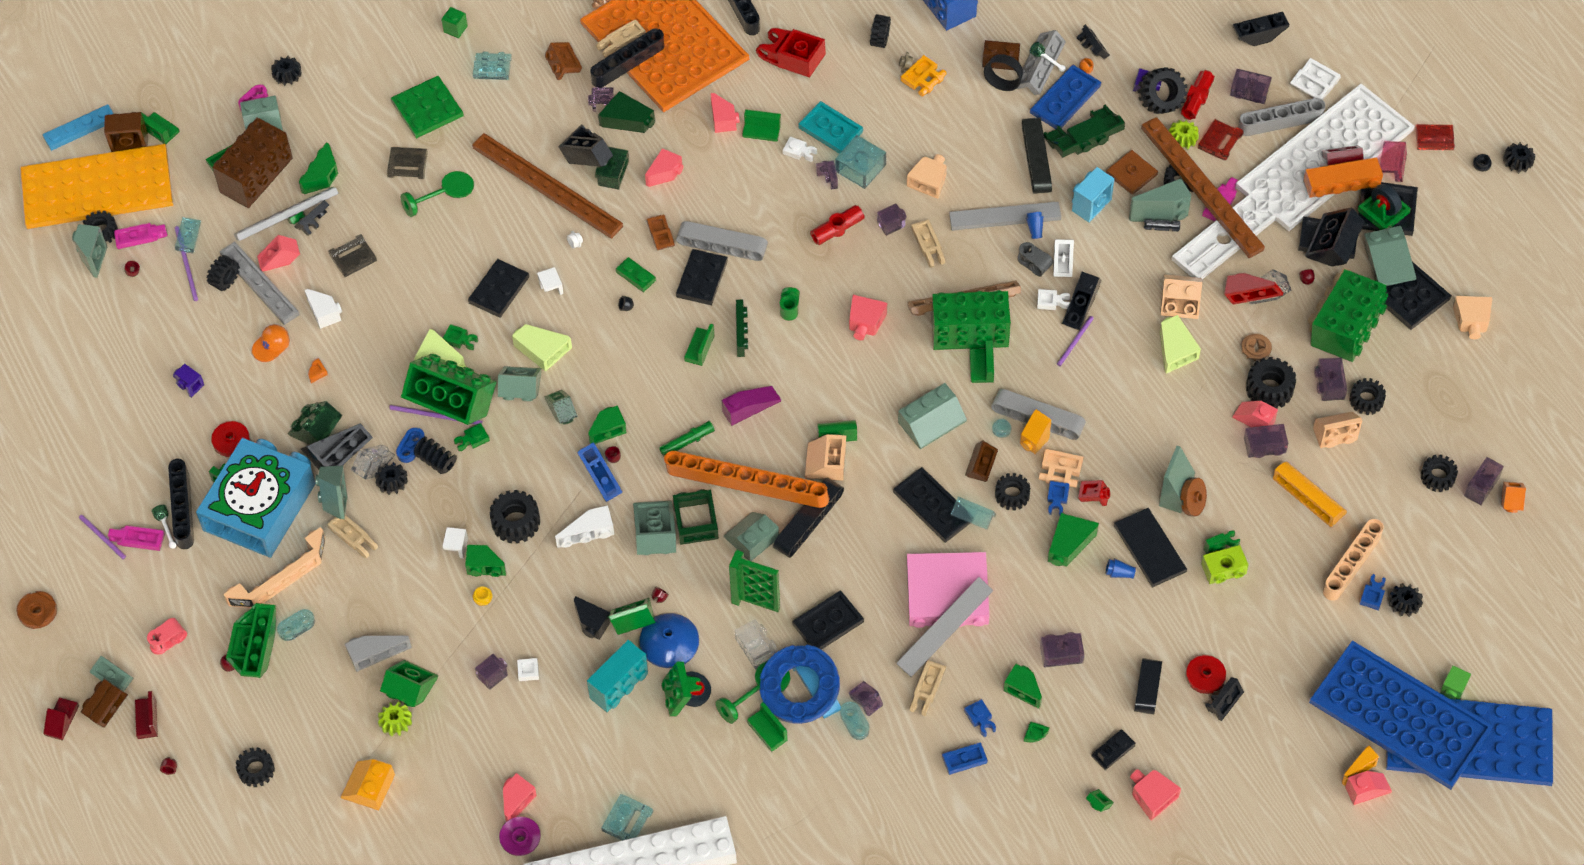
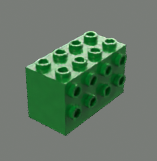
M1344 269L1312 323L1311 346L1353 362L1356 356H1360L1364 342L1367 343L1369 341L1372 328L1375 329L1377 327L1380 314L1383 315L1386 311L1387 285Z
M1008 291L941 292L932 294L933 350L985 348V341L993 340V348L1009 347L1011 320Z
M429 354L410 362L401 398L467 425L487 416L497 382L492 380L489 375L477 374L468 367L462 368L454 361L440 359L441 357L437 354Z

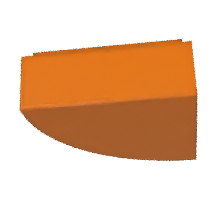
M319 358L312 362L308 372L311 383L328 375Z

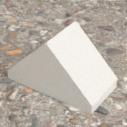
M1055 239L1054 277H1072L1074 240Z

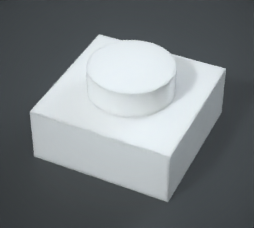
M537 658L517 660L519 681L539 680Z

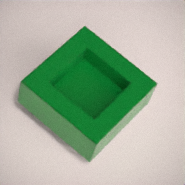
M1099 789L1090 792L1086 797L1091 807L1100 812L1110 809L1114 803Z

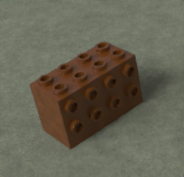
M258 117L251 122L242 135L237 137L234 144L226 149L225 154L212 167L220 193L249 209L293 159L287 134Z

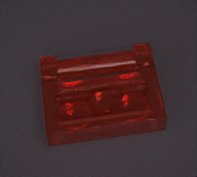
M1215 119L1199 142L1198 149L1221 160H1227L1230 156L1229 152L1237 140L1243 136L1244 131L1241 128L1231 127ZM1227 135H1230L1231 138L1229 139L1223 149H1219Z

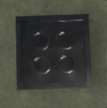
M1381 182V184L1392 187L1399 195L1401 201L1411 208L1410 213L1393 227L1401 226L1404 235L1413 236L1418 187ZM1374 188L1361 189L1359 205L1371 197V192ZM1360 212L1358 213L1365 221L1362 229L1380 230Z
M1413 261L1416 280L1386 286L1388 297L1385 302L1387 305L1386 309L1410 330L1447 303L1452 296Z

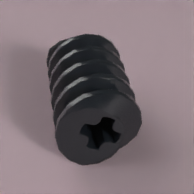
M426 436L421 438L414 448V456L420 458L421 461L437 470L440 474L450 471L457 461L456 455H452L449 450L446 451L445 447H440L438 442L434 443V439L427 440Z

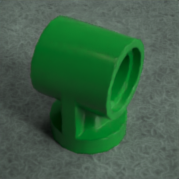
M793 287L782 289L779 302L780 316L787 321H792L798 316L800 291Z

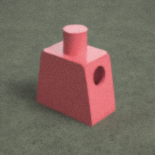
M853 295L849 329L855 331L853 335L855 339L864 340L866 334L876 335L887 315L888 303Z
M1137 769L1130 776V779L1136 783L1133 787L1132 795L1151 821L1180 795L1181 788L1156 770H1152L1145 776Z

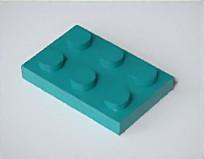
M822 101L798 124L799 129L841 155L863 133L862 126Z

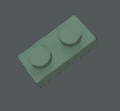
M100 656L90 670V673L101 681L106 679L123 691L126 690L133 680V677L103 656Z

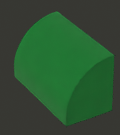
M856 420L817 423L818 438L827 434L846 436V442L857 441Z

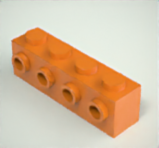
M1375 157L1306 169L1303 181L1309 198L1329 194H1340L1347 191H1357L1364 188H1375L1381 184L1383 173L1378 159Z

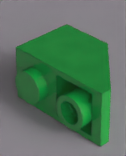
M467 545L465 562L467 575L475 577L481 575H490L492 577L506 576L505 563L487 545Z

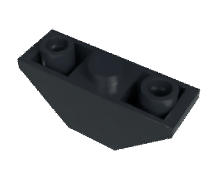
M1282 11L1235 23L1233 28L1239 40L1252 46H1258L1273 41L1290 24Z

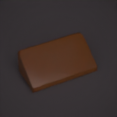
M983 440L977 443L965 476L987 482L998 449Z

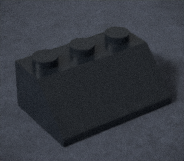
M1352 207L1324 213L1305 256L1308 259L1331 267L1347 264L1365 221Z

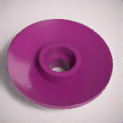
M515 817L508 820L502 826L499 834L502 848L507 853L515 856H524L531 853L537 848L541 839L538 825L527 817ZM519 837H523V838H524L523 841H520V842L517 841V839H518Z

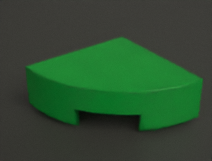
M301 211L287 218L290 224H295L306 215L304 211Z
M1030 721L1024 742L1033 743L1042 740L1048 734L1050 727Z

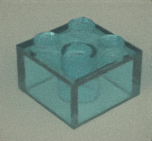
M858 135L854 137L835 159V172L864 189L886 166V152Z

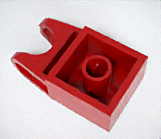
M771 28L767 33L769 40L773 44H760L756 48L757 55L764 61L809 78L826 55L825 39L795 29L789 31Z

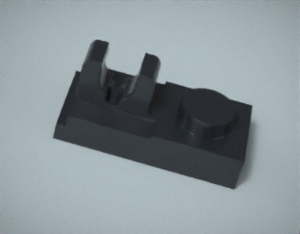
M1085 24L1084 28H1082L1083 32L1077 36V39L1080 42L1086 39L1081 45L1085 49L1092 45L1093 47L1090 48L1096 56L1100 55L1105 60L1110 54L1093 30Z
M324 200L294 227L299 230L302 229L309 236L312 233L309 230V226H313L314 229L319 227V224L314 219L316 217L319 219L327 213L325 209L329 204Z
M1231 677L1223 686L1218 696H1211L1213 702L1205 704L1208 712L1216 714L1220 721L1225 718L1244 693L1238 679Z
M1121 729L1094 751L1091 757L1106 771L1133 749L1136 743Z

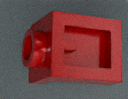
M1103 480L1081 481L1078 499L1081 502L1099 501L1102 506H1107L1111 492Z

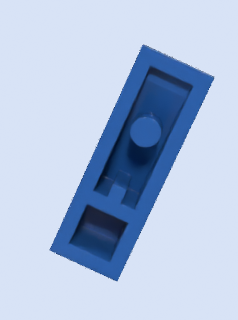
M594 442L577 452L606 502L623 493Z

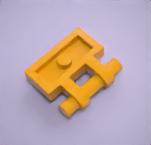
M923 55L901 76V82L913 90L920 86L921 89L918 93L923 97L925 94H929L936 84H940L947 73L943 69L937 72V64ZM930 76L932 79L927 82L926 79Z

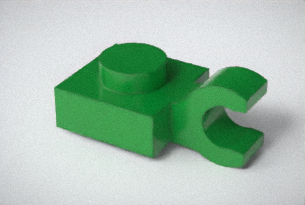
M1231 530L1225 535L1221 533L1205 540V553L1209 554L1223 550L1226 545L1230 547L1238 546L1240 539H1231V537L1235 536V530Z

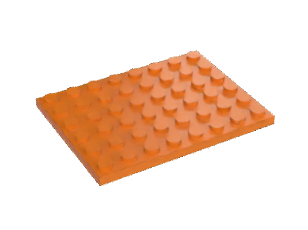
M611 0L580 19L581 24L597 42L633 20H636L645 29L646 33L656 28L663 31L664 49L627 72L663 113L750 60L749 54L697 0Z

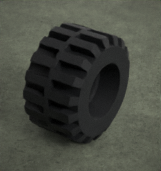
M1168 67L1149 71L1147 75L1141 78L1143 81L1139 82L1138 86L1141 87V89H1138V94H1141V97H1138L1139 101H1143L1142 106L1148 107L1147 110L1149 112L1154 111L1155 114L1176 111V109L1181 107V103L1185 102L1184 96H1187L1188 93L1185 92V88H1188L1187 84L1184 85L1183 83L1185 78L1180 77L1181 73L1179 71L1175 72V69H1168ZM1160 80L1164 81L1169 88V96L1165 101H1162L1156 93V86Z
M1268 357L1267 360L1262 358L1260 362L1256 361L1248 373L1246 383L1248 397L1252 398L1251 401H1263L1278 409V406L1284 407L1285 403L1290 402L1296 385V373L1293 372V367L1287 366L1288 362L1286 361L1281 362L1280 358L1275 360L1273 357ZM1273 380L1276 381L1279 384V386H1267L1262 381Z
M509 490L506 491L505 495L501 493L498 495L499 499L495 498L493 500L494 505L490 506L489 512L495 535L497 537L500 536V540H507V543L511 544L512 541H515L516 544L520 543L521 540L524 542L528 541V537L532 538L534 532H537L539 529L538 525H540V515L536 500H533L530 494L527 496L524 491L519 493L518 490H514V492L510 493ZM518 512L524 514V517L517 521L505 519L511 513Z

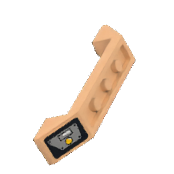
M320 527L317 530L311 531L305 537L309 552L302 554L298 560L288 564L278 574L272 575L262 585L256 586L252 592L248 593L240 583L229 588L224 594L227 604L234 607L252 608L256 603L263 604L321 564L326 540L323 529Z

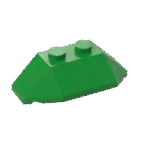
M256 603L234 622L226 660L240 676L261 678L267 671L276 633V605Z

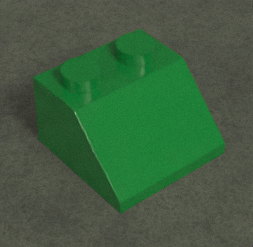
M403 660L386 670L380 692L385 693L391 699L402 701L406 706L416 707L424 702L439 675Z

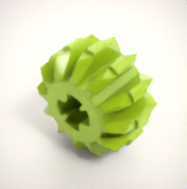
M1187 119L1184 122L1178 120L1177 123L1173 122L1168 130L1182 148L1185 147L1187 150L1190 146L1194 147L1199 139L1198 127L1194 126V122L1188 123Z
M390 702L388 708L383 706V712L378 713V718L380 719L378 724L379 727H382V731L384 733L389 732L391 737L395 733L401 736L402 730L408 732V726L412 725V713L408 711V707L406 705L401 706L399 702L395 706Z

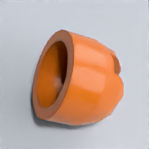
M1084 58L1079 64L1081 70L1088 74L1093 71L1094 64L1091 59Z

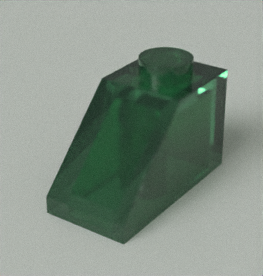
M562 389L544 396L558 423H563V425L569 424L574 421V418L578 417L570 395Z

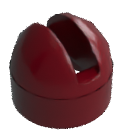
M128 261L124 268L126 275L130 277L138 275L140 270L139 264L136 261Z
M1307 269L1299 273L1302 283L1305 285L1313 283L1315 279L1314 270Z
M612 446L606 449L605 456L610 463H617L621 459L618 447Z
M657 586L652 592L653 601L658 598L657 603H663L669 596L666 591Z
M225 654L220 659V665L224 671H233L234 668L226 661L227 654Z
M170 757L163 759L160 771L167 775L175 774L177 770L176 760H171Z

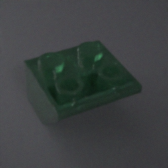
M327 401L307 404L301 409L299 418L291 424V430L288 432V435L306 444H313L327 438L343 415Z

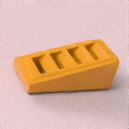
M1367 746L1345 772L1342 780L1344 786H1346L1348 777L1369 771L1376 766L1379 756L1371 746Z

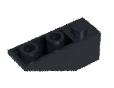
M1081 272L1062 322L1063 325L1080 331L1102 282L1099 277Z

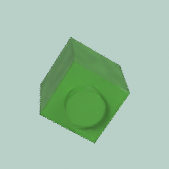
M1452 666L1440 694L1449 699L1460 700L1469 682L1471 673Z

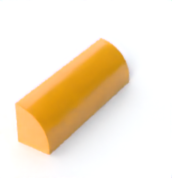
M1284 462L1275 469L1273 480L1330 527L1334 526L1347 514L1346 509L1289 462Z

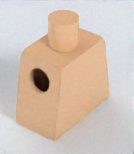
M936 154L933 159L923 157L908 173L907 187L938 199L947 175V166L943 164L945 158L939 154Z
M1456 296L1453 310L1457 325L1461 332H1469L1470 339H1479L1481 337L1480 332L1487 331L1490 321L1492 297Z

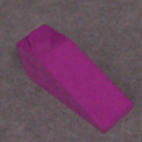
M773 386L740 391L722 400V412L731 426L781 402V398Z

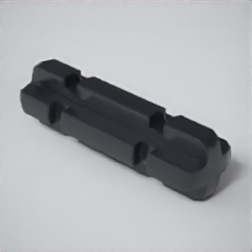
M1145 219L1144 229L1152 230L1154 228V230L1169 231V229H1172V231L1178 232L1180 231V221L1173 220V222H1170V220L1158 219L1152 221V219Z

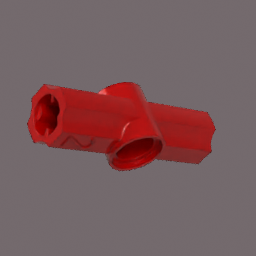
M1200 71L1194 85L1190 86L1187 100L1181 110V114L1185 119H1195L1201 106L1206 103L1209 89L1215 78L1211 71Z
M854 205L841 214H832L829 221L810 231V235L816 245H821L833 237L843 236L846 229L862 221L865 216L862 209Z

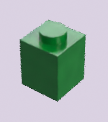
M452 7L448 9L441 19L444 33L458 39L468 27L466 13Z

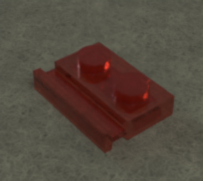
M1416 124L1417 150H1454L1453 125Z

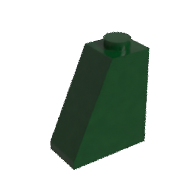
M619 91L598 114L599 126L603 128L645 133L655 124V114L653 109Z

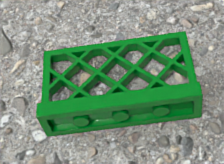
M736 550L729 564L731 603L739 606L742 600L779 612V570L744 559V552Z

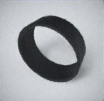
M1005 54L993 56L983 71L987 82L1002 91L1017 89L1023 76L1021 64L1015 58ZM998 62L1010 66L1016 71L1019 78L1016 80H1005L994 73L991 63Z

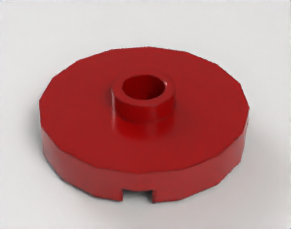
M228 421L214 429L211 443L218 454L230 457L242 438L250 441V434L242 423Z
M1202 655L1190 661L1186 669V679L1193 690L1203 694H1211L1223 687L1226 681V669L1219 659L1209 655ZM1208 671L1210 674L1206 675L1203 672Z

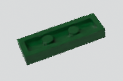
M743 299L736 300L737 357H745V350L748 349V338H744V334H748V322H744V318H748L747 307H744Z

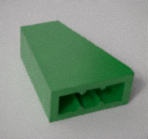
M1061 513L1049 550L1048 562L1055 566L1067 567L1097 536L1099 523Z

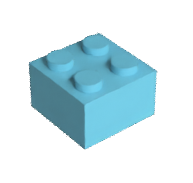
M1098 167L1092 172H1088L1085 179L1081 183L1076 184L1073 189L1072 212L1090 223L1112 200L1114 178Z

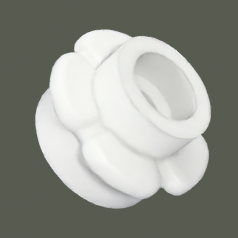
M571 231V234L567 235V241L571 248L581 247L583 239L580 233Z

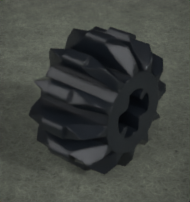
M289 56L284 59L280 57V60H275L274 64L271 65L272 77L278 84L282 83L285 86L287 83H290L292 85L293 81L298 82L299 77H301V65L295 57L291 59Z
M1521 142L1518 145L1512 143L1510 147L1506 148L1503 156L1505 167H1511V171L1517 170L1518 174L1521 170L1526 172L1528 168L1533 166L1535 161L1533 148H1528V143L1526 145H1522Z
M385 462V467H379L378 472L375 473L376 486L380 488L382 493L387 491L388 495L391 492L398 494V490H404V485L408 483L407 471L403 469L401 464L396 466V463L393 462L388 466Z
M1402 583L1400 587L1395 586L1393 588V592L1389 594V606L1393 607V613L1399 611L1400 616L1406 613L1408 617L1412 613H1418L1419 608L1423 605V595L1418 593V587L1413 589L1411 583L1408 587Z

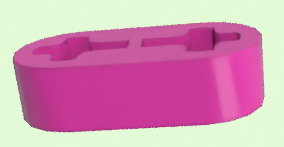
M255 85L238 101L240 111V102L268 97L266 87L264 85Z

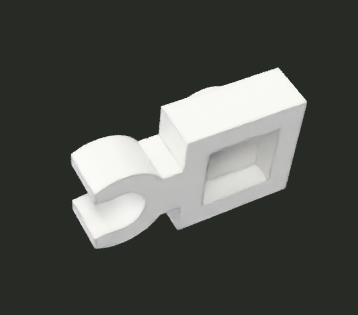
M793 137L788 139L783 149L784 155L798 160L803 156L809 162L813 161V156L809 154H817V148L813 146L807 147V142Z
M1038 289L1037 309L1056 310V306L1068 309L1070 302H1064L1063 300H1070V294L1062 293L1057 295V290Z

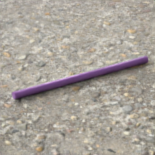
M176 226L175 232L193 300L198 301L179 226Z
M390 405V410L457 421L440 413ZM478 420V421H475V422H473V423H471V424H475V425H477V424H479V423L482 424L483 421Z

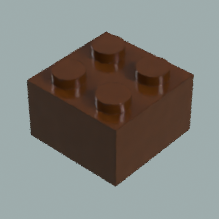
M141 112L105 115L104 133L111 152L148 147V131Z

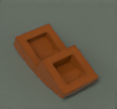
M665 215L648 218L647 224L657 251L675 246Z

